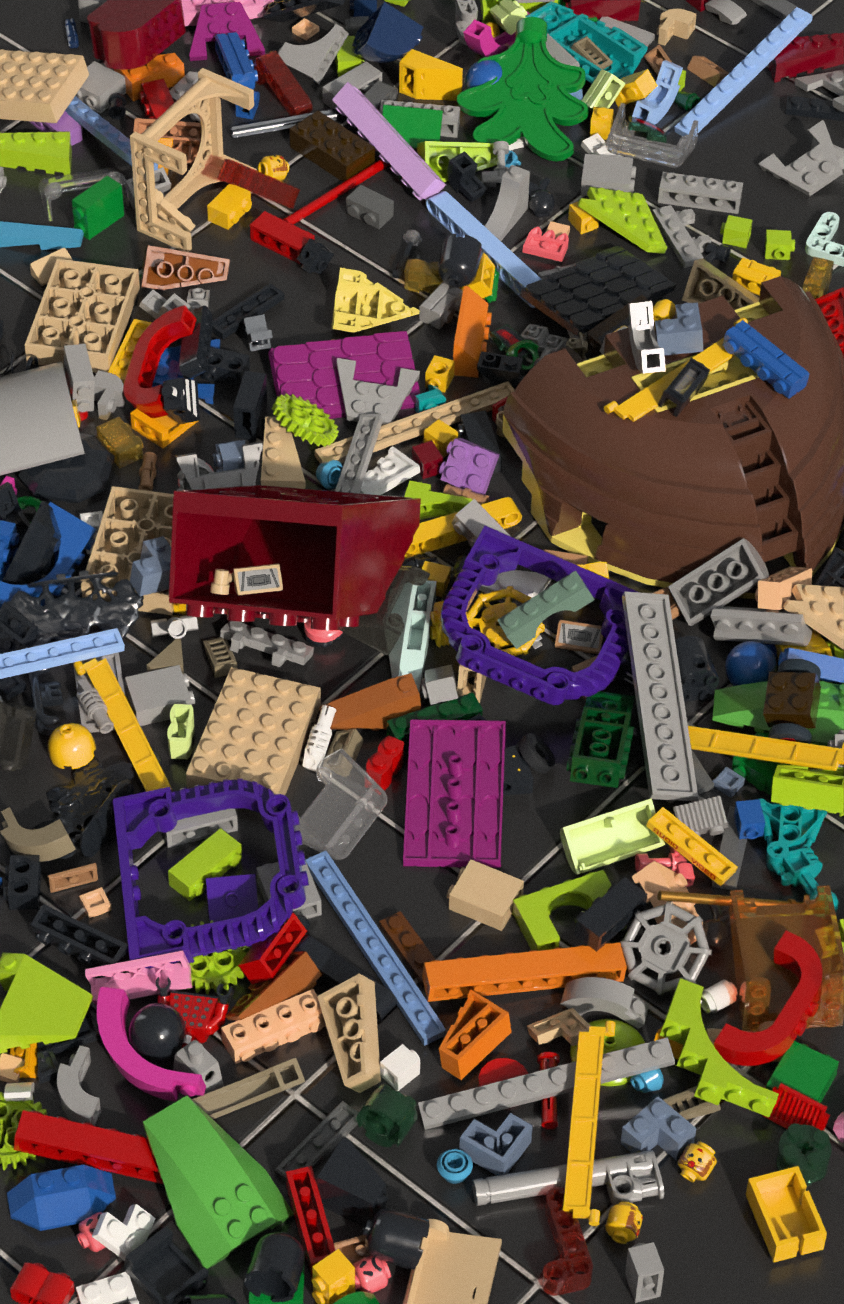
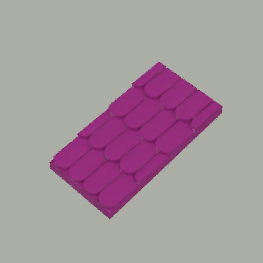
M407 331L375 333L371 336L346 337L341 340L306 342L305 344L271 348L268 354L277 398L281 394L283 396L285 394L289 396L294 394L296 398L301 396L304 401L308 399L312 405L317 404L318 409H324L323 412L330 415L329 419L346 417L336 366L337 358L356 361L353 380L397 387L401 368L415 370ZM418 381L415 382L412 391L404 400L400 410L415 408L416 395L420 394Z
M410 720L403 866L466 867L470 860H474L491 868H501L506 721Z

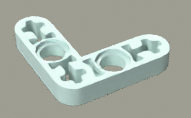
M826 212L822 214L806 241L805 252L812 257L844 267V245L831 241L839 225V216L836 213ZM817 233H826L827 235H826V236H821V235H818ZM835 251V252H838L839 254L833 255V254H830L829 252Z

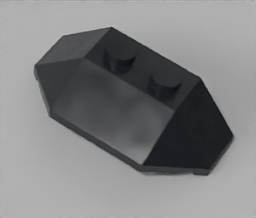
M41 501L2 582L23 585L41 578L43 573L48 571L51 564L50 559L53 553L59 549L62 536L53 508L46 502Z

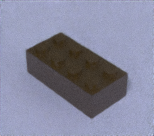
M318 110L289 129L290 148L342 182L375 163L374 146Z

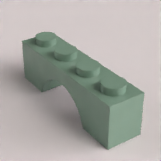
M574 571L497 621L507 638L517 649L536 637L537 628L550 615L564 610L576 612L595 599L577 571Z

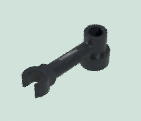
M709 243L706 248L707 256L704 260L710 264L714 260L727 262L731 248L723 244L719 246Z

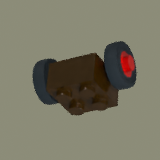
M788 659L780 663L778 672H769L763 710L768 728H770L768 738L811 744L812 736L808 729L816 728L821 692L819 682L821 671L813 662L804 659Z

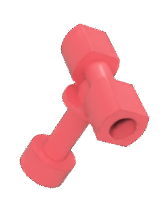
M669 846L671 853H669L668 858H649L647 853L636 854V872H639L651 862L656 861L677 874H682L688 883L686 887L693 885L695 876L692 864L687 863V859L673 847Z

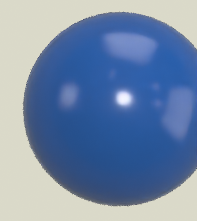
M494 60L475 62L467 71L465 78L466 89L482 85L497 76V80L493 83L495 84L502 76L501 66Z
M746 641L736 645L730 651L725 662V672L733 686L768 682L769 672H777V660L774 653L766 645L756 641Z

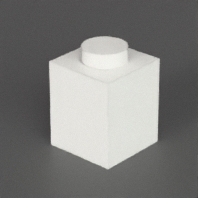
M403 1044L380 1061L381 1077L396 1091L402 1089L420 1074V1057L414 1050H409Z

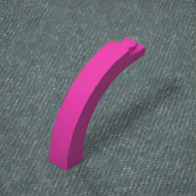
M475 19L463 32L469 49L483 57L505 52L508 50V46L514 44L516 40V32L510 35L506 31L493 38L491 27Z
M100 987L97 999L99 1033L111 1060L120 1073L140 1090L164 1100L177 1102L179 1093L189 1097L195 1095L204 1096L206 1085L201 1074L178 1072L158 1067L142 1058L132 1048L126 1031V1019L130 1001L125 990Z

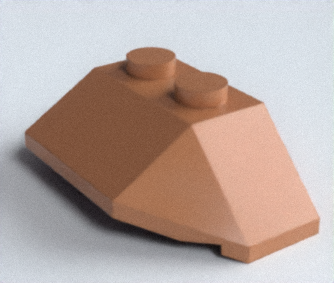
M135 118L133 133L142 134L156 119ZM179 121L162 138L173 139V148L187 154L188 165L194 163L199 151L201 123Z

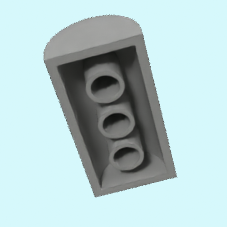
M743 538L668 587L688 625L693 626L709 616L713 608L720 609L758 585V581L768 578L769 573L757 550L748 540Z

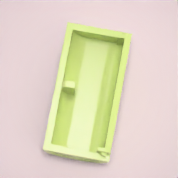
M652 798L561 828L562 845L572 871L575 874L584 873L665 845L664 840L646 826L648 820L656 814Z

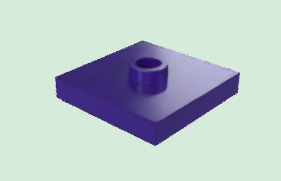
M255 874L206 878L209 921L218 922L237 918L258 910Z

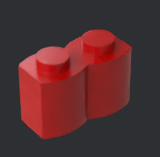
M387 736L380 742L378 752L373 754L366 764L367 787L383 792L390 786L392 776L401 770L404 763L403 741Z
M25 1263L10 1289L11 1298L20 1304H68L75 1292L74 1282L68 1275L61 1272H49L45 1266L39 1263Z

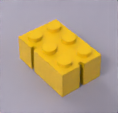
M798 1166L748 1179L746 1197L773 1263L796 1257L797 1251L804 1255L824 1250L827 1232L809 1190L806 1191L807 1185Z

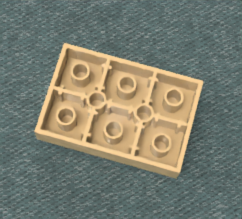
M1 49L0 119L57 123L89 76L83 55Z
M57 259L25 343L26 361L34 355L38 358V365L46 366L62 361L64 367V346L86 344L93 373H97L98 370L108 372L119 350L140 289L139 269Z
M112 486L86 571H89V575L119 572L116 577L101 580L102 585L113 588L121 579H128L130 581L133 561L140 560L143 541L164 536L171 546L174 494ZM91 581L82 582V598L88 597L94 591ZM169 589L144 595L143 606L138 611L172 615L174 606L173 603H169ZM102 590L99 591L103 600L106 602L111 601V597L107 592L102 594ZM112 591V594L117 596V591ZM97 594L93 595V600L98 598Z
M231 667L186 772L187 789L194 788L195 785H208L209 782H222L223 779L237 780V778H243V780L258 782V784L267 789L269 788L275 795H286L311 732V723L315 721L321 706V688Z

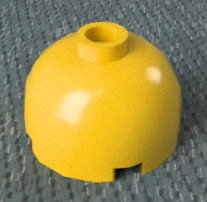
M68 723L61 725L49 737L48 754L53 765L60 769H64V766L78 769L88 764L94 758V751L96 750L94 738L90 731L81 724Z

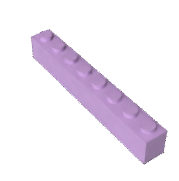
M347 82L332 99L337 105L336 110L343 116L346 115L348 117L346 121L354 128L357 127L359 129L357 133L365 140L368 139L370 141L369 144L375 147V151L381 153L379 157L385 163L392 165L390 169L396 175L403 177L401 181L408 188H413L414 191L412 193L419 200H427L437 195L446 184L363 93Z

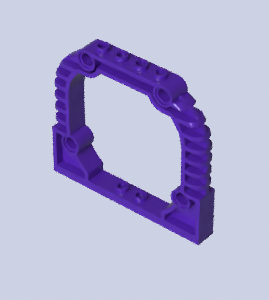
M484 526L468 554L462 570L443 602L441 609L442 629L446 636L449 637L450 645L457 651L456 659L460 665L551 705H560L565 699L577 700L581 696L589 697L595 695L612 682L623 657L629 649L622 595L624 592L637 591ZM518 565L555 581H560L572 572L577 571L592 596L601 600L599 608L605 616L600 631L606 638V641L598 657L589 667L578 672H571L561 667L543 669L492 647L489 639L483 633L469 626L466 612L482 585H493L497 580L498 574L516 570Z
M237 778V780L223 779L222 782L217 783L209 782L208 785L203 786L195 785L194 788L189 789L181 788L180 791L172 792L170 787L113 799L130 961L184 951L188 962L193 963L195 956H207L209 953H221L223 950H235L242 946L249 947L259 941L267 940V937L274 932L277 933L286 919H290L293 909L299 908L305 903V886L309 885L307 872L302 871V866L306 865L303 850L299 851V845H303L300 830H296V825H300L297 810H292L290 801L285 795H275L269 788L267 789L256 781ZM236 808H247L261 814L265 828L275 834L280 872L270 882L271 898L258 910L241 917L193 927H186L179 920H173L166 925H162L146 916L139 917L138 900H141L139 885H136L135 881L139 879L137 866L133 863V849L142 848L146 841L157 831H171L177 825V821L181 819ZM174 961V962H169V963H171V964H176V963H181V962H180V961ZM148 966V967H145V968L150 969V968H155V967H153V966Z

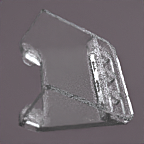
M621 103L606 141V149L613 154L676 168L684 163L696 146L698 140V121H693L689 135L681 137L677 146L634 136L635 125L631 121L625 120V104Z
M102 168L42 179L38 186L48 221H53L51 200L59 198L62 192L89 188L106 176L122 185L124 208H129L125 176L114 168Z
M339 749L324 757L317 765L316 777L325 786L303 815L299 817L300 825H296V830L301 832L303 844L319 852L327 851L330 857L335 860H342L350 854L387 804L386 792L343 749Z

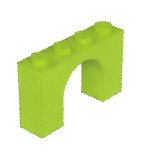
M604 870L590 872L583 877L566 880L562 884L545 887L540 891L528 895L524 894L513 899L512 914L530 949L541 951L558 948L560 937L549 915L555 909L565 905H576L588 910L596 898H602L607 893L611 883Z

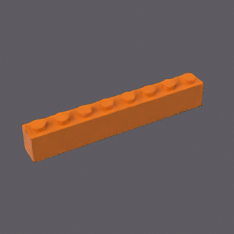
M607 942L597 952L590 946L580 945L571 948L558 947L551 950H531L522 953L509 952L502 955H482L473 958L460 957L444 961L433 960L424 962L422 979L427 1001L431 1002L468 998L470 989L481 996L565 988L566 983L585 977H599L622 982L624 981L627 965L620 942Z

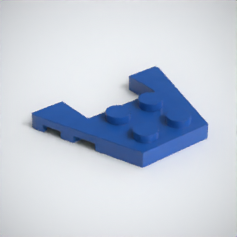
M220 339L211 340L210 347L220 349ZM181 346L164 350L152 387L163 386V382L167 380L184 378L179 369ZM198 384V398L205 399V403L213 404L215 384Z

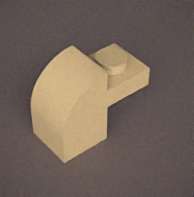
M670 9L660 15V25L657 29V35H659L658 44L665 46L673 35L687 40L695 30L696 13L684 9Z

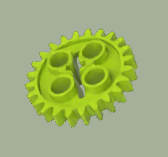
M281 394L273 404L272 410H274L273 415L277 416L276 420L281 421L280 425L287 428L286 431H292L295 437H301L302 441L306 439L311 445L314 442L317 446L321 444L326 447V445L330 446L338 436L339 431L337 430L338 426L334 424L335 421L329 419L330 415L323 412L324 409H318L317 404H310L308 399L304 401L301 396L296 398L294 394L291 396L288 394L283 396Z
M242 946L235 950H223L221 953H209L207 956H195L194 962L189 964L191 966L192 986H195L196 993L201 988H205L206 994H209L211 988H214L217 993V987L221 983L224 984L223 988L229 990L228 983L237 985V978H244V973L238 965L248 953L249 947Z
M0 1092V1115H5L0 1117V1164H2L3 1170H6L8 1164H12V1167L16 1169L17 1162L27 1166L26 1159L28 1157L34 1161L36 1160V1155L16 1151L12 1144H14L15 1134L23 1110L38 1111L43 1115H47V1110L42 1109L40 1101L35 1104L34 1099L6 1101L3 1092Z

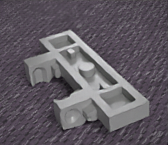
M669 205L652 210L655 222L684 268L693 266L695 260L704 259L701 253L706 251L708 244L711 243L709 235L699 236L697 239L695 237L691 238L685 225L693 224L695 221V213L692 209L675 212L673 207Z
M229 620L220 633V637L232 641L230 651L238 653L239 649L248 646L273 655L271 665L281 667L286 660L305 665L313 656L314 647L300 641L296 642L287 639L283 635L264 631L259 627L243 624L241 621Z

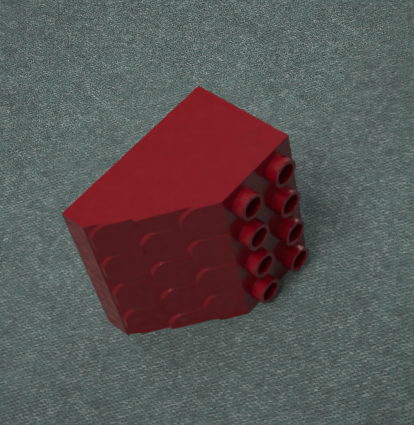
M267 485L174 491L169 603L186 604V616L214 617V613L227 614V620L252 622L255 621V618H269L268 624L296 626L297 622L311 623V629L339 630V626L358 627L360 616L378 612L386 597L389 586L404 562L405 554L412 544L413 536L419 527L421 498ZM278 563L280 565L283 590L237 595L234 591V582H229L228 595L210 592L211 582H214L215 569L229 570V573H233V568Z

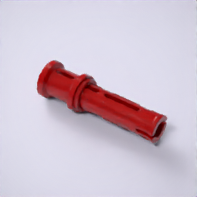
M554 1052L539 1054L537 1062L540 1065V1071L557 1067L560 1063V1056ZM557 1096L550 1097V1109L548 1098L542 1099L541 1125L544 1129H555L558 1127Z

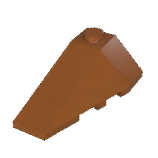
M147 245L143 259L141 287L166 290L227 280L230 259Z
M412 673L388 679L324 704L327 708L330 706L337 710L330 729L344 730L366 728L372 731H379V729H387L388 720L421 710L420 694Z
M306 951L292 952L273 979L251 984L248 987L251 990L250 994L242 996L226 1015V1018L228 1020H243L304 991L307 992L316 986V981L322 976V973Z

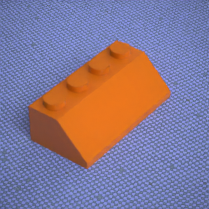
M468 286L463 288L454 340V375L478 378L479 371L477 370L481 351H487V342H484V340L489 339L490 327H487V325H491L492 313L488 312V303Z

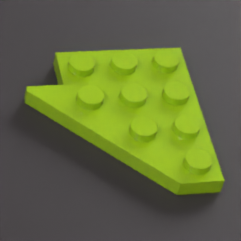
M590 187L587 191L589 199L580 198L577 204L578 207L644 251L665 254L667 250L666 243L643 194Z

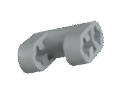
M456 0L455 30L463 45H467L463 32L474 19L477 20L478 8L475 0Z

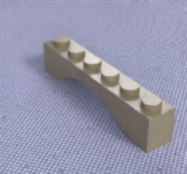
M293 1058L192 1100L212 1119H216L296 1087L306 1081L297 1059Z

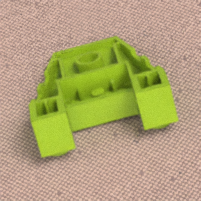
M3 953L0 958V984L8 993L0 1008V1054L6 1053L9 1048L19 1046L21 1049L30 1048V1044L43 1042L44 1044L75 1039L93 999L92 994L26 954Z

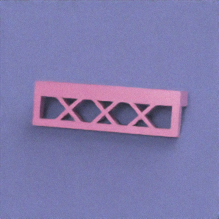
M184 951L85 969V976L91 985L92 1002L96 1006L100 987L124 989L129 1000L160 994V990L156 986V979L158 977L161 988H165L168 985L169 977L171 987L167 990L168 992L192 988L191 966ZM180 961L181 963L171 964L169 962ZM153 966V967H155V968H150V969H148V968H145V967ZM96 976H106L98 979L95 978Z

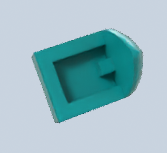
M429 384L428 392L416 395L415 411L417 413L445 404L446 398L439 388Z

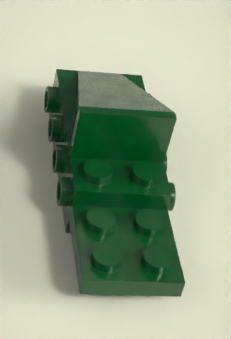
M598 691L597 694L586 698L581 719L576 721L570 756L567 762L566 771L571 772L570 781L618 788L619 780L625 778L634 727L630 726L635 696Z

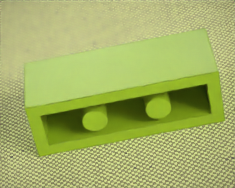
M220 828L168 870L169 886L190 902L196 896L204 893L207 888L206 878L222 877L231 867H235L240 863L242 859L241 844Z

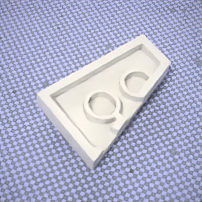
M392 446L388 450L389 454L385 458L381 457L377 461V466L373 470H368L365 474L360 493L382 495L420 473V466Z

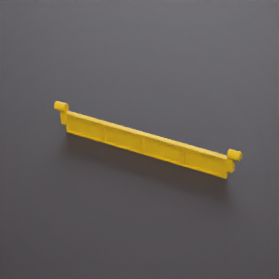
M744 317L734 322V327L742 320L748 323L747 319ZM722 338L703 352L694 356L693 359L704 364L711 372L735 355L729 354L722 346L724 340ZM690 360L622 404L618 405L616 401L608 403L604 406V411L607 414L615 412L623 420L628 417L632 422H635L659 406L658 403L663 391L668 388ZM687 375L676 391L681 392L690 386L695 379Z
M94 658L85 664L82 661L75 662L73 666L77 674L81 676L87 672L94 688L97 689L106 704L107 714L113 722L114 728L146 792L170 787L173 792L107 659L104 658L98 662Z
M688 726L691 749L830 771H836L839 764L844 765V743L841 749Z
M606 1021L605 1027L589 1026V1032H579L563 1211L573 1212V1218L589 1219L588 1224L591 1226H598L600 1220V1211L597 1209L590 1210L604 1038L605 1036H615L616 1023L614 1021Z

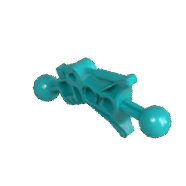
M760 799L765 819L763 836L767 840L768 845L767 868L781 876V884L783 886L792 884L793 887L799 885L803 887L809 896L807 906L815 918H831L836 913L839 902L834 892L821 888L814 879L820 873L823 865L811 849V845L815 842L822 822L828 812L818 809L808 810L793 805L771 804L764 799ZM772 829H773V830L777 833V835L779 836V840H778V841L772 842V839H773Z

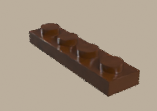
M399 911L379 921V927L425 990L422 979L424 962L436 959L402 912Z

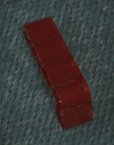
M275 50L256 57L254 63V70L256 69L258 73V81L256 83L258 85L268 83L290 116L307 114L313 110L311 100Z
M224 159L217 179L237 185L292 209L301 190L230 159Z
M562 1187L551 1188L546 1195L545 1212L560 1256L559 1260L551 1261L543 1268L542 1288L545 1293L551 1296L586 1289L592 1281L593 1263L578 1218H573V1212L563 1211L565 1189ZM561 1225H567L569 1228H563ZM568 1248H575V1249H577V1250H576V1251H570V1250H568ZM576 1271H583L585 1274H577ZM550 1277H557L559 1279L551 1280Z

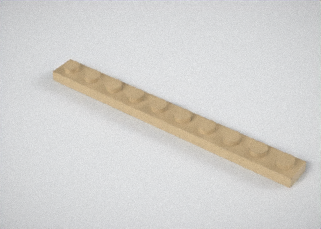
M507 381L383 425L380 428L373 452L424 435V430L438 419L447 425H452L460 422L461 414L485 410L486 412L491 411L493 404L507 397L515 389ZM353 436L332 443L330 446L327 445L326 447L315 449V457L320 464L331 460H337L341 464L345 463Z

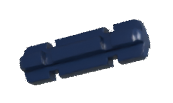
M73 18L66 19L65 27L68 45L71 49L74 47L78 48L79 40L76 22Z

